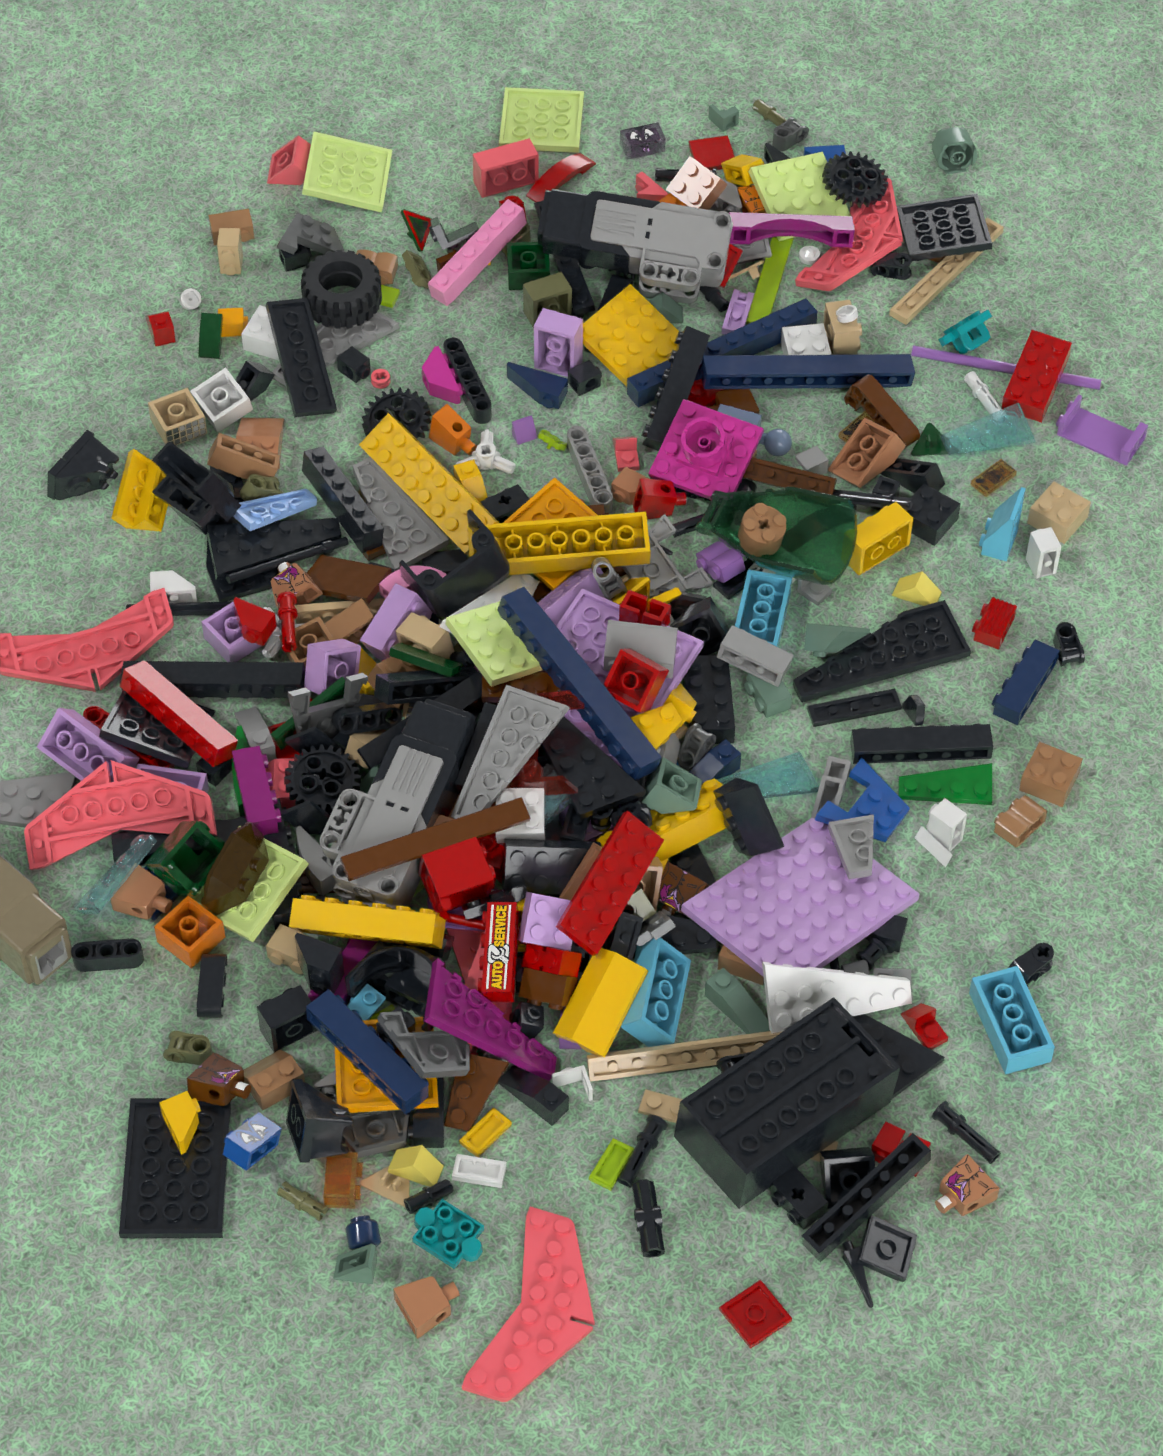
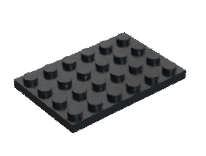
M130 1098L119 1226L120 1238H223L228 1158L223 1155L225 1147L224 1139L230 1132L231 1101L226 1106L198 1101L201 1112L198 1113L199 1125L186 1153L181 1155L161 1114L159 1102L168 1098Z

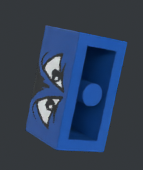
M258 1112L252 1118H247L235 1131L232 1130L226 1135L223 1155L247 1171L278 1145L282 1128Z

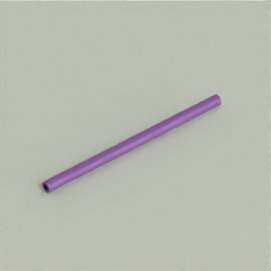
M914 345L911 356L1008 374H1013L1017 365ZM1063 373L1059 383L1100 390L1102 380Z

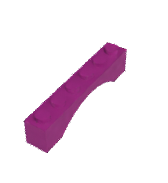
M729 212L733 222L730 244H751L770 237L793 236L819 241L831 247L852 248L855 229L852 216Z

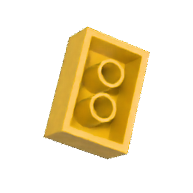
M897 502L883 507L873 516H868L863 522L855 527H850L845 532L842 560L858 575L873 568L910 545L913 517Z

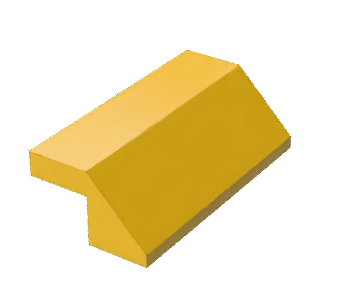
M135 449L128 452L111 519L128 529L161 532L168 504L156 497L152 491L166 475L155 465L152 459L150 460Z
M601 948L597 955L591 957L553 1034L559 1038L577 1043L586 1052L605 1058L648 970L616 952Z

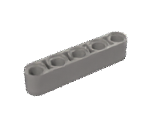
M572 426L567 431V448L591 505L604 504L605 513L610 515L613 510V494L591 441L583 427Z

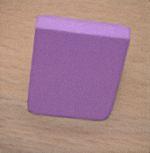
M532 415L512 421V436L518 445L537 439Z

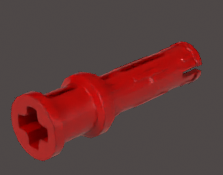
M287 591L277 596V604L279 605L277 616L281 620L282 650L292 652V650L295 651L297 648L295 619L298 616V611L295 608L297 597L294 593Z

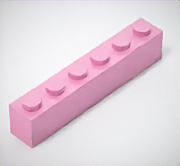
M507 199L428 282L431 297L445 306L452 303L526 225L524 209Z

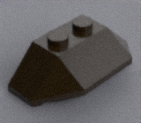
M246 822L244 826L237 828L230 834L207 875L204 897H202L201 904L215 916L246 902L269 861L263 834L251 822Z

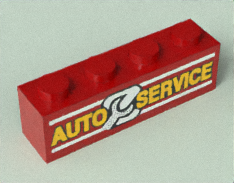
M487 902V911H483L482 923L483 926H486V931L481 934V948H484V956H480L479 968L483 970V976L478 978V992L482 993L490 1002H514L519 926L517 902Z

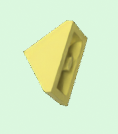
M921 571L899 578L892 596L925 606L938 602L942 592Z
M419 1145L396 1149L387 1172L431 1187L437 1184L444 1165L425 1147Z

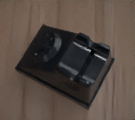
M86 430L48 471L47 497L60 501L74 496H81L94 490L107 489L109 484L106 481L110 478L115 480L118 476V473L113 468V463L116 464L119 461V457L94 437V433Z
M292 1079L286 1125L299 1162L310 1163V1159L348 1154V1146L342 1145L346 1142L342 1136L343 1129L346 1126L353 1125L352 1118L346 1117V1115H350L348 1108L337 1104L310 1084L303 1082L302 1079Z

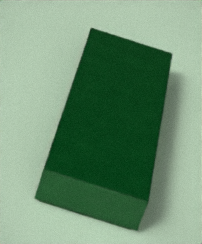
M400 642L390 647L389 655L391 657L444 676L452 677L461 671L462 664Z

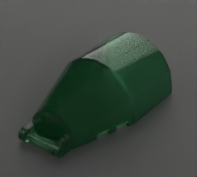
M785 487V490L777 491L771 488L766 489L765 492L755 493L753 490L728 493L715 490L711 495L712 500L703 518L695 526L697 532L715 537L765 572L821 585L833 584L842 576L851 560L857 537V515L850 499L797 487ZM719 503H720V506H719V508H718V510H717V512H716V514H715V516H714V518H713L711 524H709L710 521H711V519H712V517H713V515H714V513H715V511H716V509H717V507H718V505H719ZM757 503H764L767 506L773 507L786 517V531L781 546L776 553L770 556L766 554L762 555V557H756L749 554L741 547L738 537V531L745 512Z

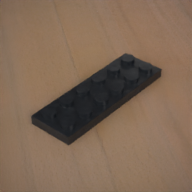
M299 298L267 302L265 307L294 418L335 413L337 407L308 299Z

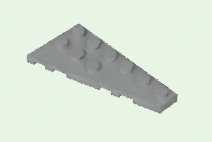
M379 312L373 314L369 321L365 320L364 324L360 326L354 325L353 328L349 329L346 327L335 329L333 326L328 328L321 323L316 328L326 367L337 362V357L349 347L353 346L355 349L360 350L399 329V323ZM279 364L272 371L275 374L273 379L286 386L281 364Z
M371 457L353 465V474L365 503L384 527L382 544L393 569H400L399 562L401 560L408 566H411L449 545V539Z
M506 685L451 817L457 819L490 808L570 708L567 705Z
M67 772L0 781V824L25 828L27 824L71 790L77 777Z

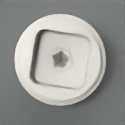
M804 246L800 249L799 259L806 265H813L820 258V251L814 246Z
M192 288L184 290L179 298L180 305L187 310L196 309L201 304L200 293Z
M845 305L836 311V316L840 323H848L858 317V311L854 305Z

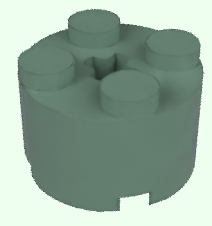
M952 127L941 129L936 133L932 143V152L939 167L945 173L965 172L968 166H973L977 159V150L965 128Z

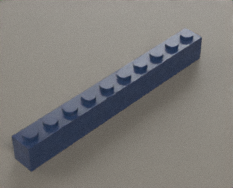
M805 298L709 341L703 356L756 355L781 343L782 327L816 324L818 311ZM668 360L627 378V395L638 408L656 400V392L659 386L663 387L664 381L661 380L664 370L666 368L669 369L671 364ZM701 363L694 381L702 379L700 373Z
M911 354L703 356L700 368L704 389L850 388L866 375H872L883 388L912 386L916 373Z
M522 587L502 596L497 609L500 617L508 623L513 633L520 638L528 652L536 658L541 668L548 673L556 687L560 688L567 697L568 702L576 708L581 718L588 723L596 737L604 743L609 753L616 758L623 770L635 781L656 771L662 758L661 755L527 589Z

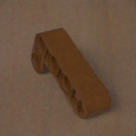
M866 375L849 388L844 397L845 404L853 407L854 411L862 407L876 424L896 433L906 445L905 448L920 439L918 428L872 375Z

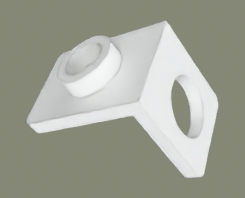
M584 1065L575 1068L568 1067L552 1074V1083L556 1087L582 1080L588 1100H593V1089Z

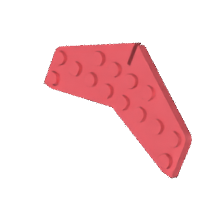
M887 179L886 193L882 196L881 201L877 200L876 205L870 203L869 207H866L862 204L861 208H859L857 204H854L850 208L855 229L852 248L831 247L811 267H805L795 279L796 286L832 291L902 245L903 237L891 179Z
M165 588L148 593L143 596L144 599L101 624L80 632L12 636L11 633H0V674L96 692L91 675L96 673L100 690H102L121 674L123 661L137 660L173 628L174 620Z
M112 760L114 782H111L109 764L105 761L27 824L24 836L29 869L45 868L119 830L171 834L182 821H202L210 828L209 833L217 836L212 799L205 791Z
M530 1206L525 1224L521 1303L466 1374L462 1390L500 1402L510 1401L593 1331L592 1326L571 1320L575 1319L595 1326L575 1225L571 1219Z

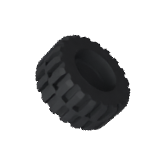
M336 250L334 253L329 251L324 256H317L314 262L311 261L303 270L301 279L302 298L308 299L313 320L317 323H322L323 326L328 328L333 326L335 329H341V327L349 329L353 328L354 325L360 326L364 324L365 320L369 321L373 314H376L382 302L381 275L374 262L369 258L366 259V256L360 253L357 255L354 251L349 250L348 252ZM337 286H349L355 288L354 290L346 293H334L328 291L329 289Z

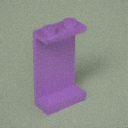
M1078 395L1074 402L1070 401L1066 408V413L1064 415L1061 414L1057 420V435L1127 466L1145 440L1148 425L1140 422L1135 431H1132L1080 408L1081 395Z

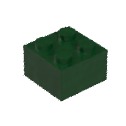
M538 242L507 243L509 290H523V284L550 275L549 254L543 253V246L538 245Z

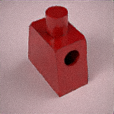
M639 479L633 501V509L635 513L646 512L647 520L661 518L663 515L667 517L672 516L675 506L686 505V493L676 492L672 481Z

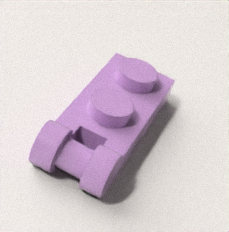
M737 289L733 290L721 334H727L746 325L755 293L748 292L747 294L741 293Z

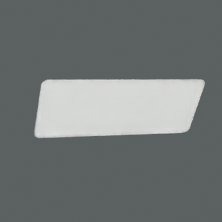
M921 826L915 839L946 867L952 854Z

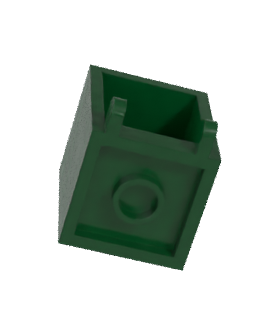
M182 821L148 859L145 865L176 895L195 896L206 883L207 875L224 847L225 842L219 837L215 838L210 834V828L202 821ZM189 837L203 848L199 855L185 843Z

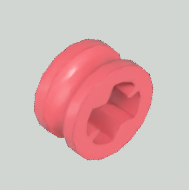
M385 369L373 371L371 374L372 385L378 389L389 386V372Z

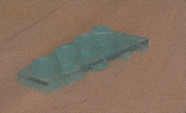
M152 835L137 836L131 842L130 848L117 859L114 865L73 908L81 914H99L156 844L157 840Z

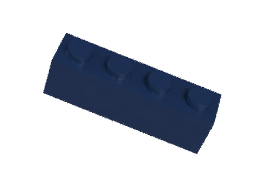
M1036 639L1030 647L1026 646L1022 654L1023 659L1021 662L1017 661L1012 670L1013 675L1011 678L1007 677L1002 685V692L1000 694L996 693L992 701V706H994L993 715L1018 726L1057 664L1060 650Z

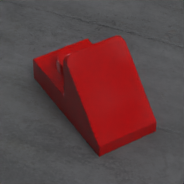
M920 1003L902 1012L900 1015L921 1044L932 1050L947 1042L949 1037L935 1019L936 1008Z

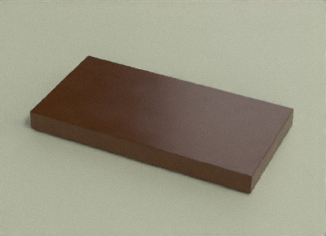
M320 555L307 571V574L322 591V595L355 602L362 598L366 604H369L380 591L379 584L392 573L391 569L387 567Z

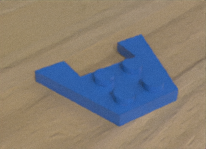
M861 758L851 770L849 777L867 789L849 812L828 800L816 814L815 821L828 824L832 821L874 815L873 839L886 843L905 818L910 807Z

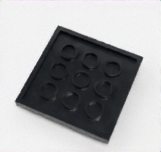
M978 194L897 206L907 252L911 256L912 261L992 249L991 237Z
M124 690L120 694L99 734V737L110 742H115L188 769L196 753ZM197 704L209 716L214 718L215 710Z

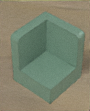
M712 104L709 106L708 118L724 132L739 124V110L734 106L728 110L723 109L720 111Z

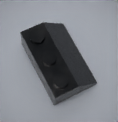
M734 778L713 791L716 797L715 804L723 813L725 818L724 825L731 832L734 838L733 845L739 853L754 856L784 847L758 784Z

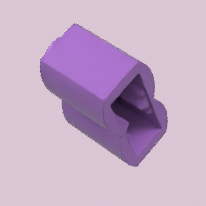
M716 541L696 553L697 567H702L714 580L722 583L746 570L743 557L737 551L729 549L721 541Z

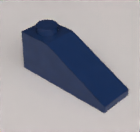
M511 362L507 363V378L538 404L546 408H560L568 392V378Z
M724 740L708 751L689 773L701 779L702 784L714 778L722 782L740 769L741 753L729 741Z

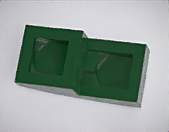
M201 312L198 357L220 359L222 314Z

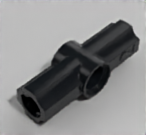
M642 1179L632 1184L635 1204L634 1219L637 1221L636 1231L640 1235L643 1257H659L665 1254L661 1230L663 1228L661 1208L657 1205L654 1181Z

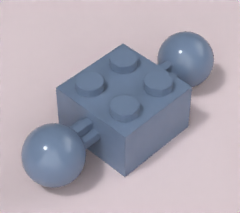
M720 404L718 412L761 427L762 415ZM773 429L769 433L763 432L758 445H764L769 454L779 457L789 452L792 446V439L785 430Z

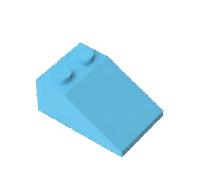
M1021 487L995 509L992 518L988 517L985 526L987 533H982L979 546L982 547L981 555L1007 562L1019 529L1026 488Z

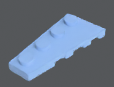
M301 489L240 502L242 506L233 517L249 531L316 506L317 497L309 490Z

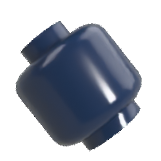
M369 1215L352 1218L350 1224L345 1228L348 1247L351 1250L369 1244L377 1247L381 1243L378 1222L371 1219Z

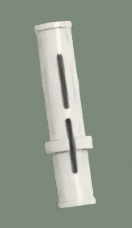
M974 371L966 374L964 381L971 388L973 396L979 399L995 423L1000 425L1007 422L1008 416L990 394L989 387L982 383Z

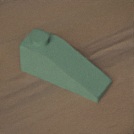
M722 968L706 981L705 997L746 1034L770 1031L767 1017L741 983L728 971Z

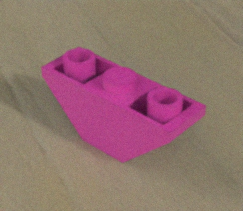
M436 346L422 366L423 383L429 395L454 404H460V396L463 395L461 384L455 381V372L453 368L448 366L449 362L446 353L442 354L439 346Z

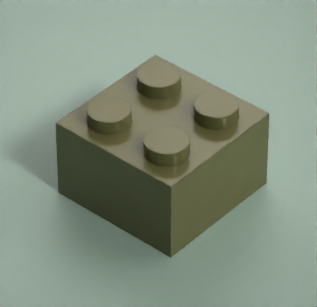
M562 272L523 284V312L533 329L543 308L571 316L572 288Z

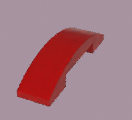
M582 153L570 155L548 169L531 187L526 197L534 202L544 200L545 190L551 191L552 189L560 188L578 173L583 175L596 165V162Z

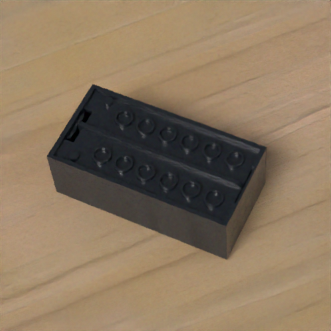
M833 997L681 1100L674 1137L737 1208L740 1209L770 1188L775 1180L793 1167H800L820 1151L891 1103L901 1067Z

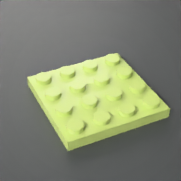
M505 87L499 146L530 138L537 151L579 153L584 91Z
M313 132L302 194L382 213L392 150Z
M823 152L754 166L748 171L766 213L851 216L847 205L842 204L843 200L839 199L836 201V195L830 196V190H825L826 184L822 183L824 178L822 174L827 160ZM777 236L779 241L795 238L793 236Z
M500 601L447 617L445 623L491 687L543 671L536 658L528 652L524 643L513 633L508 623L500 617L497 611Z
M266 839L264 841L269 861L246 902L216 916L223 921L225 928L251 942L255 941L309 864L305 859ZM205 884L195 896H190L201 906H203L201 901L202 897H204Z

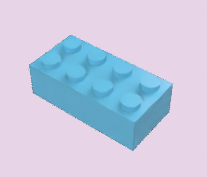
M748 570L735 627L743 629L760 639H764L779 648L791 594L792 577Z
M662 938L657 940L651 939L643 946L637 945L634 962L646 968L648 973L621 1025V1028L648 1047L673 1044L675 1042L691 963L689 958Z
M1015 966L972 978L969 991L970 997L1005 1075L1051 1062L1055 1046L1019 967Z

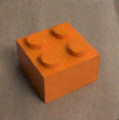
M190 896L182 900L154 926L157 942L191 969L201 961L202 954H208L225 938L223 921Z

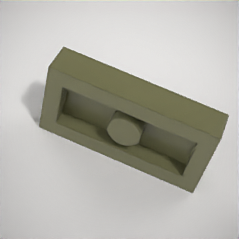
M406 250L401 256L405 262L406 269L412 276L413 283L418 287L422 286L429 289L428 282L432 277L422 257Z

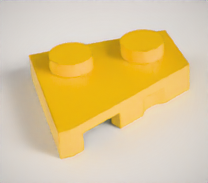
M672 702L630 717L656 750L662 744H665L670 735L675 733L682 725V719Z

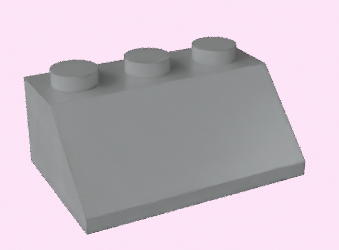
M608 620L603 670L610 671L620 649L631 648L667 668L669 672L666 678H673L678 628Z

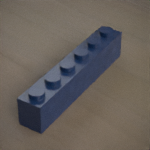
M328 989L306 1006L307 1020L406 1115L429 1097L428 1080L426 1078L421 1079L412 1069L407 1059L404 1057L400 1058L395 1053L393 1046L389 1042H384L380 1039L377 1031L372 1026L368 1027L355 1010L351 1011L339 995L335 996Z

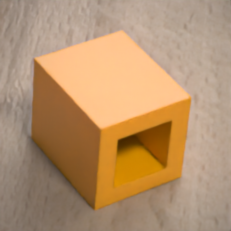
M243 308L218 309V314L223 315L221 337L242 336L241 334L249 322L248 316H244Z

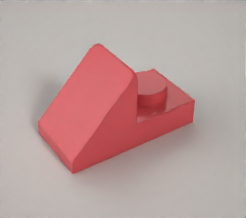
M643 171L636 175L635 188L638 192L636 198L659 201L668 195L664 189Z
M637 437L613 438L618 472H621L625 467L634 471L639 470Z

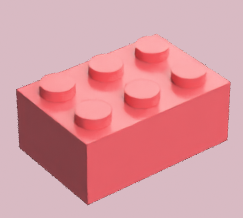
M530 138L473 154V182L482 198L534 184L539 179V154Z

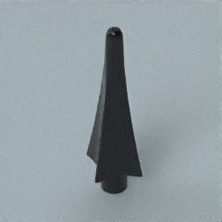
M851 1240L846 1241L842 1244L844 1249L842 1258L857 1282L868 1307L872 1308L874 1304L869 1292L864 1267L856 1263L860 1246L854 1248Z

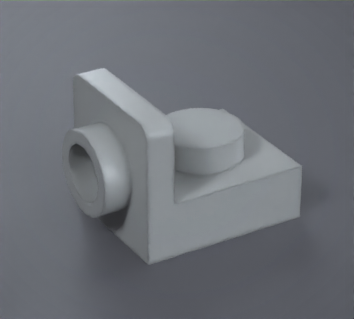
M812 567L799 576L797 592L818 606L832 594V589L815 577L816 569Z

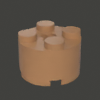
M757 503L754 507L748 509L742 518L738 531L740 545L743 550L756 557H762V555L766 554L770 556L776 553L781 546L786 531V517L775 508L764 503Z

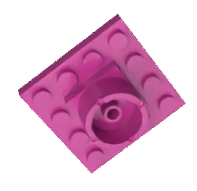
M683 399L648 475L653 479L672 481L677 488L730 506L763 435L764 429Z

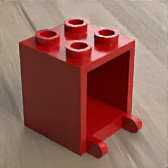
M477 837L423 854L421 857L418 873L434 911L440 913L439 916L445 919L446 922L449 918L447 911L465 905V902L471 898L479 897V899L488 897L492 887H494L493 882L496 878L492 865H488L485 858L487 857L486 849L483 843L479 844Z

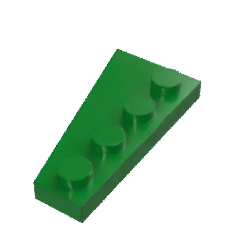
M992 763L899 776L898 796L902 800L941 802L946 798L951 803L992 805Z

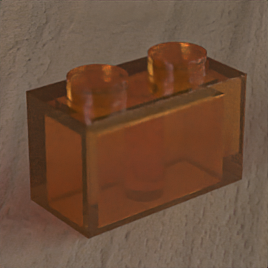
M348 1152V1154L327 1157L323 1194L324 1206L328 1208L355 1209L356 1200H361V1185H357L358 1178L363 1177V1162H359L358 1152Z

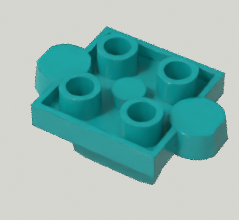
M978 310L943 331L945 335L938 339L941 346L943 347L952 342L960 354H965L967 351L974 350L987 342L991 337L984 321L993 317L990 311L986 310L980 313Z
M441 1199L434 1210L423 1207L415 1215L414 1225L418 1231L412 1237V1242L453 1269L457 1267L462 1259L473 1262L478 1260L483 1253V1247L478 1237L484 1231V1225L444 1199Z

